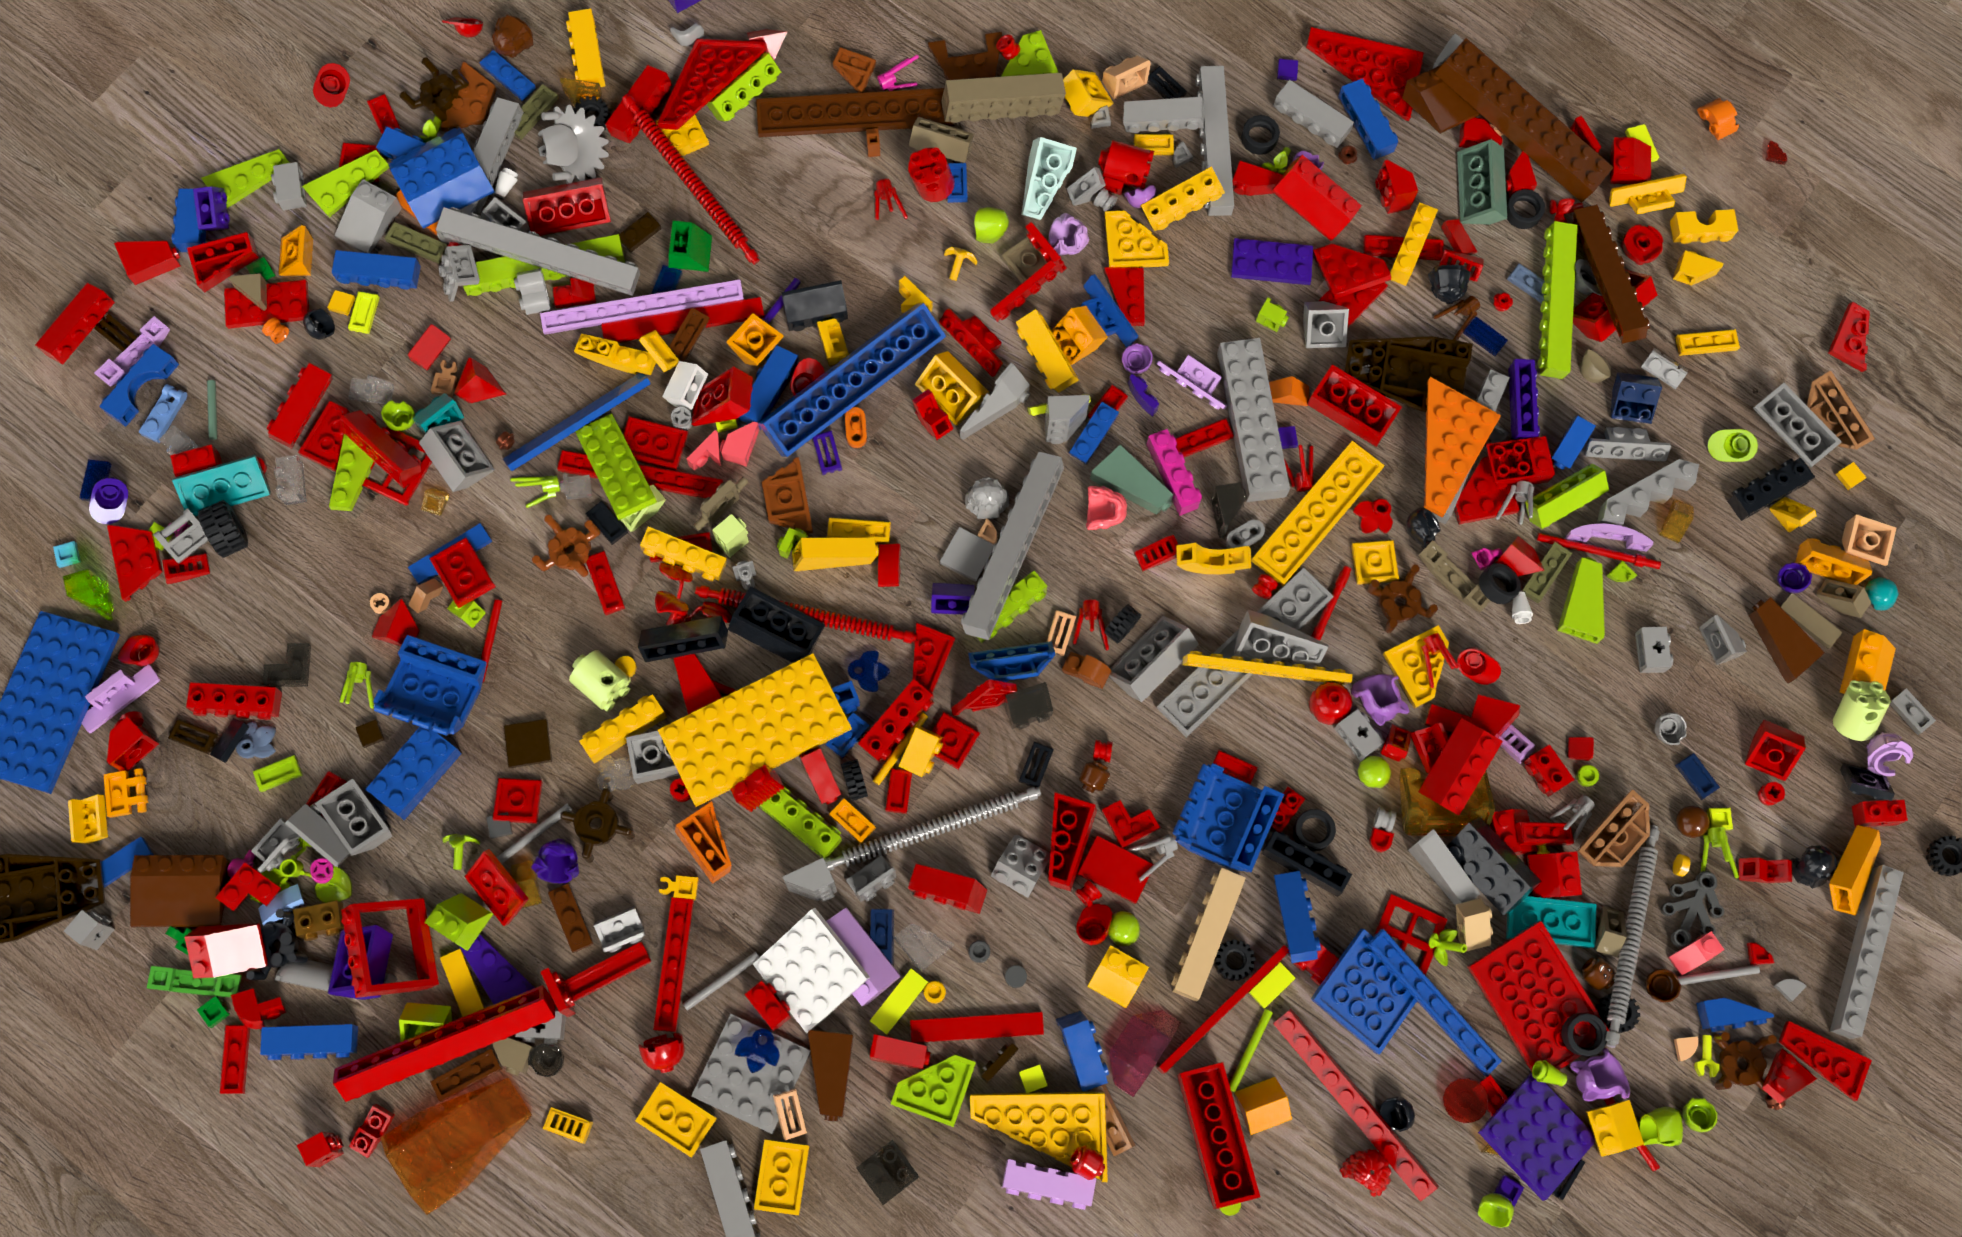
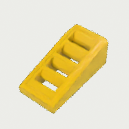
M551 1107L543 1129L585 1144L593 1122ZM555 1114H558L559 1117L555 1128L550 1127ZM563 1117H566V1123L561 1131L559 1130ZM571 1120H574L575 1123L569 1134L567 1133ZM579 1123H583L579 1136H575Z

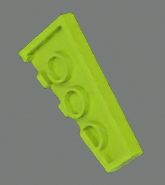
M280 149L207 175L201 179L207 187L224 188L227 196L226 207L229 208L271 181V174H274L273 166L290 162Z
M374 150L302 187L330 218L349 202L351 195L363 179L372 183L390 167L377 150Z
M345 434L329 507L331 510L352 511L363 489L362 485L371 473L370 468L374 461Z

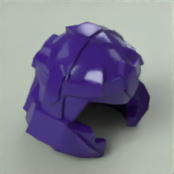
M560 838L545 843L540 848L539 854L531 867L537 873V877L550 883H568L579 874L578 857L575 849L571 844Z

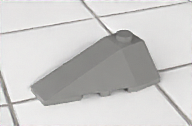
M1247 610L1239 627L1234 656L1243 657L1246 661L1262 659L1273 662L1293 661L1300 664H1320L1329 646L1267 615Z

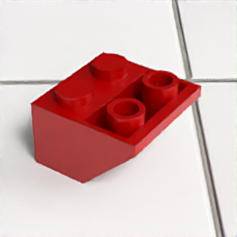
M1384 160L1375 179L1376 188L1381 193V204L1385 207L1387 214L1409 210L1418 193L1413 173L1389 160Z

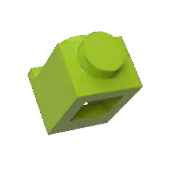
M1267 298L1258 314L1256 322L1278 332L1280 326L1285 327L1289 316L1286 315L1287 311L1282 306L1270 303L1271 299Z

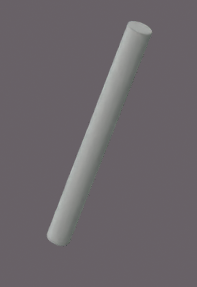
M565 804L497 856L499 861L504 863L561 819V812L572 811L569 804Z
M756 951L685 1001L683 1005L688 1011L750 967L760 958Z
M1758 965L1679 976L1677 978L1681 985L1758 974L1760 973V968Z

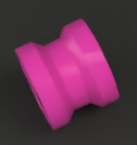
M320 858L311 864V877L316 883L324 884L332 879L334 874L333 865L327 859Z

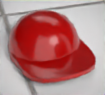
M455 17L442 20V23L453 24L455 30L461 36L467 38L476 37L483 29V21L478 19Z
M806 358L797 364L790 381V390L793 396L825 373L824 367L820 362L812 358Z
M132 636L121 648L118 659L125 664L147 666L154 663L158 658L160 648L156 640L151 636Z
M1475 646L1468 647L1461 651L1457 658L1459 671L1481 685L1494 683L1501 675L1499 662L1481 648Z
M1093 904L1090 908L1086 907L1082 910L1076 925V932L1083 943L1098 945L1106 939L1112 921L1111 909L1106 905Z

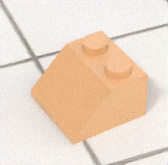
M1138 55L1133 58H1126L1122 63L1110 66L1103 72L1102 82L1113 100L1147 84L1151 65L1148 59Z
M1856 514L1845 525L1841 540L1845 553L1887 566L1896 527Z

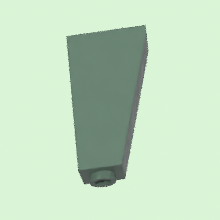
M1121 445L1091 471L1090 479L1093 482L1122 494L1126 499L1156 515L1161 510L1165 512L1172 505L1173 494Z

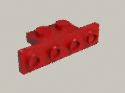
M950 308L945 310L939 323L992 377L996 376L1003 362L992 351L998 349L1002 342L975 315L962 321Z

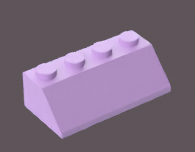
M845 908L826 922L870 976L865 983L852 993L860 1005L864 1006L872 1002L899 979L901 975L848 908Z

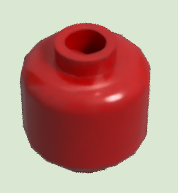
M1089 1146L1076 1148L1071 1156L1070 1164H1072L1073 1172L1087 1180L1101 1176L1105 1169L1103 1155Z

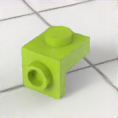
M789 528L785 537L781 536L777 545L780 556L788 559L795 542H799L801 538H808L807 533L798 528H795V530Z
M453 600L447 608L471 628H474L486 613L475 601H471L458 608Z

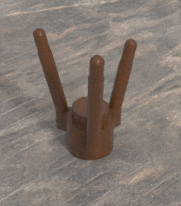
M1469 296L1465 300L1462 299L1457 304L1433 316L1434 319H1437L1457 308L1459 309L1454 312V315L1461 313L1464 316H1469L1453 340L1457 341L1472 319L1477 316L1476 311L1480 308V302L1474 296Z

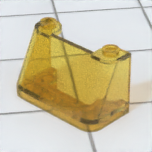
M1401 768L1399 781L1402 826L1405 834L1427 835L1434 829L1438 835H1458L1469 822L1479 817L1490 827L1495 812V805L1487 770L1460 816L1418 792L1425 780L1421 779L1419 770Z

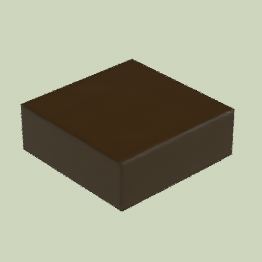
M376 719L355 727L363 748L384 741Z

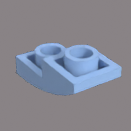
M298 884L279 892L268 906L262 904L258 908L263 926L284 919L276 916L278 909L291 910L304 905Z

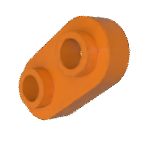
M853 407L845 413L846 439L851 447L860 448L867 441L865 413L861 408ZM854 417L859 419L857 422L852 421ZM858 436L860 437V440L855 441L853 440V438Z

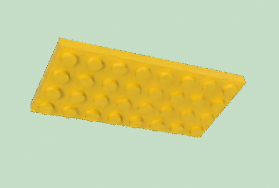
M811 654L658 729V732L695 807L729 791L738 782L744 780L764 764L768 765L771 769L776 768L852 730V727L814 654Z

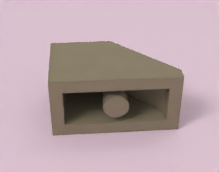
M1826 579L1816 593L1818 598L1840 613L1861 618L1871 604L1864 587Z
M1602 906L1595 936L1596 951L1603 955L1618 957L1627 938L1624 912Z
M511 1038L492 1043L500 1064L507 1067L506 1072L517 1076L519 1072L526 1074L535 1053V1047Z

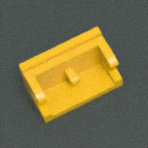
M837 319L817 322L818 332L829 366L835 365L849 355L840 324L837 322Z

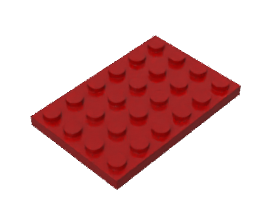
M1537 921L1467 966L1531 1072L1537 1061L1545 1060L1560 1070L1582 1056L1568 1050L1563 1043L1561 1032L1564 1022L1571 1015L1577 1013H1588L1597 1016L1601 1020L1602 1018L1542 921ZM1587 1021L1579 1022L1574 1027L1573 1038L1578 1046L1583 1048L1590 1047L1596 1039L1595 1028Z

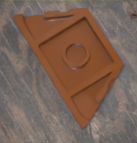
M465 62L462 63L460 73L469 81V86L459 90L457 99L454 98L451 102L453 104L452 107L446 111L447 120L441 124L442 131H449L448 128L457 126L465 128L470 125H481L487 120L497 89L494 84Z
M796 457L788 466L780 468L773 476H769L762 481L768 520L771 524L794 530L798 528L812 534L813 528L799 457Z

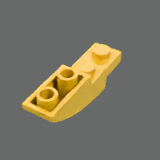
M582 333L574 349L576 354L594 362L635 375L637 372L651 375L656 365V361L646 351L620 346L616 341Z

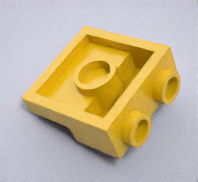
M696 115L691 117L678 130L661 129L682 156L709 145V141Z

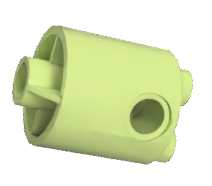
M594 650L587 656L584 654L580 655L572 665L574 670L570 675L569 681L601 710L604 709L606 712H609L615 706L619 697L624 698L631 689L628 687L631 681L630 677L599 650Z
M1852 680L1833 718V725L1836 730L1852 740L1867 741L1872 739L1891 703L1890 696L1883 690L1884 686L1876 681L1870 683Z

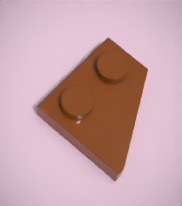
M840 47L833 61V68L858 93H863L876 66V60Z

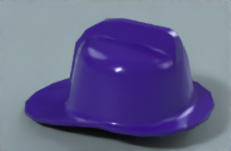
M114 477L101 479L94 485L89 503V512L94 520L102 524H113L122 518L128 499V488L126 485Z

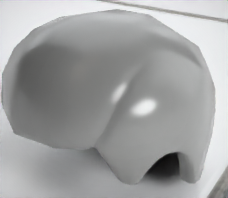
M1675 712L1664 713L1656 720L1654 732L1663 743L1679 745L1680 741L1687 736V724L1684 718Z

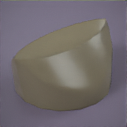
M1588 349L1580 364V373L1583 378L1592 383H1600L1610 378L1612 370L1608 361L1598 352Z

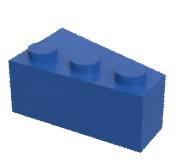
M1081 1011L1057 1018L1056 1022L1061 1028L1064 1038L1063 1042L1067 1047L1070 1062L1080 1089L1084 1092L1107 1084L1106 1076L1109 1075L1106 1063L1101 1062L1099 1055L1103 1053L1099 1042L1094 1040L1093 1034L1096 1033L1092 1020L1088 1021Z

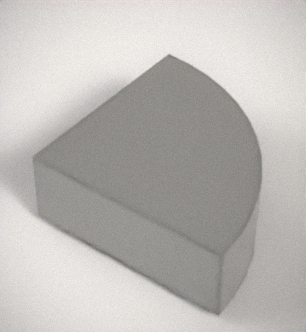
M1108 106L1101 107L1094 114L1091 129L1111 126Z
M1181 142L1174 151L1173 164L1175 168L1193 159L1184 142Z
M1795 979L1782 980L1773 985L1789 1002L1793 1001L1806 987L1804 983Z

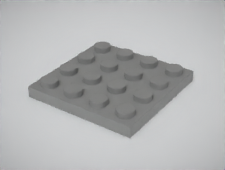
M730 1014L691 1097L773 1134L779 1122L773 1095L795 1088L811 1051ZM781 1099L782 1106H783V1110H784V1109H785L784 1102H783V1099Z

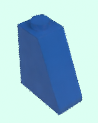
M1574 416L1551 456V459L1554 460L1553 465L1562 470L1565 467L1570 469L1596 425L1579 416Z

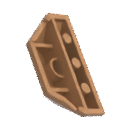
M1832 371L1812 381L1807 406L1842 441L1838 445L1839 447L1857 450L1875 440L1867 423Z
M1632 789L1585 838L1577 852L1593 866L1623 867L1650 836L1649 803Z

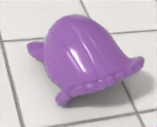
M1378 674L1368 676L1357 681L1350 689L1351 694L1355 698H1361L1367 714L1380 726L1386 721L1393 719L1397 713H1409V707L1401 700L1399 689L1395 684V680L1399 679L1397 675Z
M1607 1048L1602 1050L1604 1055L1591 1057L1584 1062L1575 1061L1570 1064V1068L1577 1073L1576 1084L1581 1093H1583V1100H1604L1620 1094L1623 1099L1629 1098L1630 1087L1625 1072L1619 1061Z

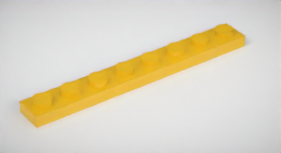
M1190 651V654L1183 656L1182 665L1323 683L1336 682L1342 685L1352 683L1353 675L1347 674L1346 670L1333 669V672L1325 671L1324 667L1307 669L1302 664H1292L1291 667L1284 666V662L1278 661L1267 664L1262 659L1243 661L1244 658L1232 656L1231 659L1223 658L1221 654L1203 656L1202 652Z

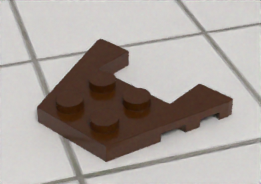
M1002 32L985 34L987 52L949 58L945 40L928 42V50L930 53L932 52L936 63L941 67L947 80L996 77L1000 54L996 44L1002 37Z

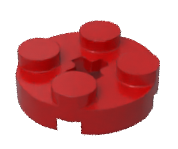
M1635 225L1625 234L1621 247L1628 258L1637 265H1643L1644 263L1653 262L1663 250V237L1652 226ZM1638 241H1645L1647 244L1645 247H1641Z

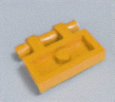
M135 769V777L129 778V772L126 770L103 774L107 817L113 818L132 814V805H137L139 813L147 812L146 804L149 803L148 796L145 794L147 779L144 776L143 769ZM131 786L136 787V796L134 797L130 795Z

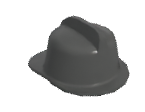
M1585 259L1577 260L1575 263L1574 287L1585 295L1596 293L1602 296L1589 262Z

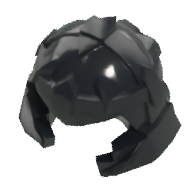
M1463 265L1436 266L1428 273L1432 293L1446 304H1453L1465 295L1471 277V272Z
M1822 845L1806 848L1802 854L1801 861H1798L1799 858L1797 857L1791 859L1794 879L1797 883L1810 886L1812 889L1822 886L1831 880L1837 868L1835 854Z

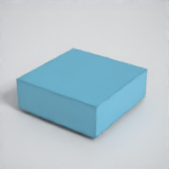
M75 541L53 547L56 563L59 568L81 562L78 546Z

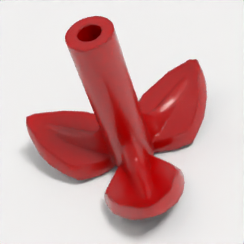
M1566 198L1560 200L1557 205V202L1551 199L1549 211L1550 214L1556 213L1554 221L1567 223L1564 214L1584 208L1583 203L1574 204L1575 199Z

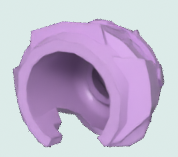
M1064 213L1053 221L1048 235V242L1059 255L1077 254L1089 242L1087 228L1081 221Z
M1881 732V734L1870 739L1866 746L1868 749L1867 769L1879 776H1895V770H1889V767L1883 765L1885 761L1899 760L1902 754L1905 756L1906 763H1910L1913 758L1911 746L1895 733Z

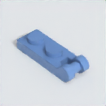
M166 384L162 389L160 398L142 425L139 433L146 438L160 443L184 404L187 392L177 391L175 387ZM171 397L174 398L173 403L169 402Z

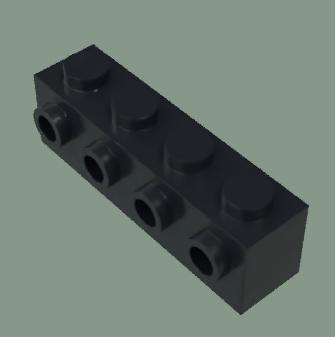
M1791 458L1781 465V469L1773 468L1765 474V478L1760 479L1757 477L1748 483L1749 487L1745 489L1740 487L1733 491V496L1727 502L1738 518L1743 521L1813 480L1815 476L1801 458L1795 461Z
M722 616L641 630L638 649L645 662L724 649L726 647L728 629Z
M1275 831L1262 852V855L1292 872L1300 871L1301 877L1306 878L1308 881L1337 897L1343 893L1352 876L1345 867L1333 864L1324 855L1310 851L1306 845L1294 842L1288 835L1282 832L1278 833Z

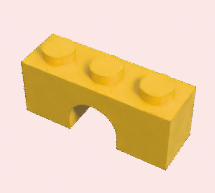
M1735 209L1715 210L1708 219L1709 225H1704L1698 221L1696 211L1676 212L1670 220L1673 243L1681 242L1682 244H1688L1695 241L1707 243L1715 240L1727 242L1731 240L1738 232Z

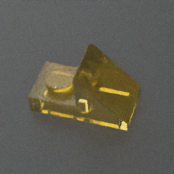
M560 78L562 89L574 106L576 102L580 104L579 100L582 97L586 99V96H589V99H592V96H596L597 100L602 97L599 83Z
M532 860L511 865L513 879L529 898L521 909L542 904L537 875L531 869L534 862Z

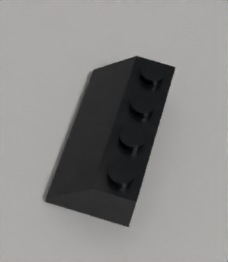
M750 586L732 615L728 630L794 663L811 655L825 624Z

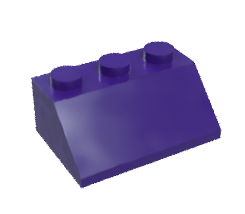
M378 925L362 927L371 984H383L393 934ZM341 930L328 994L360 1000L381 997V995L355 998L354 986H352V973L348 965V949L344 942L345 931Z

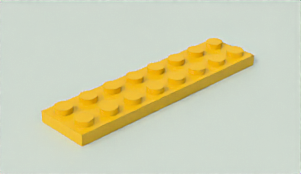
M1352 441L1254 555L1251 562L1284 587L1385 465Z

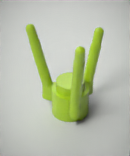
M557 475L514 477L510 479L512 482H519L515 483L516 487L542 485L543 492H548V494L526 504V508L548 498L556 497L555 492H560Z
M361 662L350 663L340 703L344 702L346 696L345 703L349 704L354 682L361 683L365 679L369 705L371 709L374 708L370 680L371 671H367V664Z
M1709 828L1707 830L1708 835L1703 836L1704 849L1701 872L1706 869L1709 843H1711L1712 847L1722 848L1724 859L1730 863L1734 877L1739 878L1725 828Z

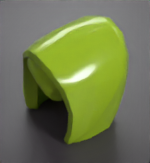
M992 207L978 209L974 218L976 241L995 243L1003 236L1009 225V219L1004 210Z
M1664 1106L1643 1115L1639 1121L1643 1145L1662 1144L1671 1147L1681 1144L1683 1125L1680 1111Z

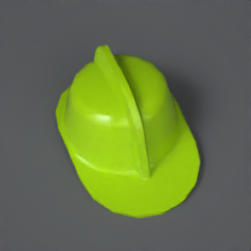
M1725 429L1712 434L1708 440L1707 447L1711 456L1718 461L1743 462L1755 456L1758 450V442L1754 434L1748 430Z

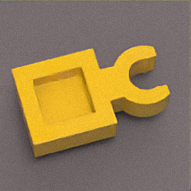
M676 875V882L671 881L667 877L660 878L661 882L668 883V888L665 890L659 889V893L667 895L674 892V897L696 900L699 883L698 877Z

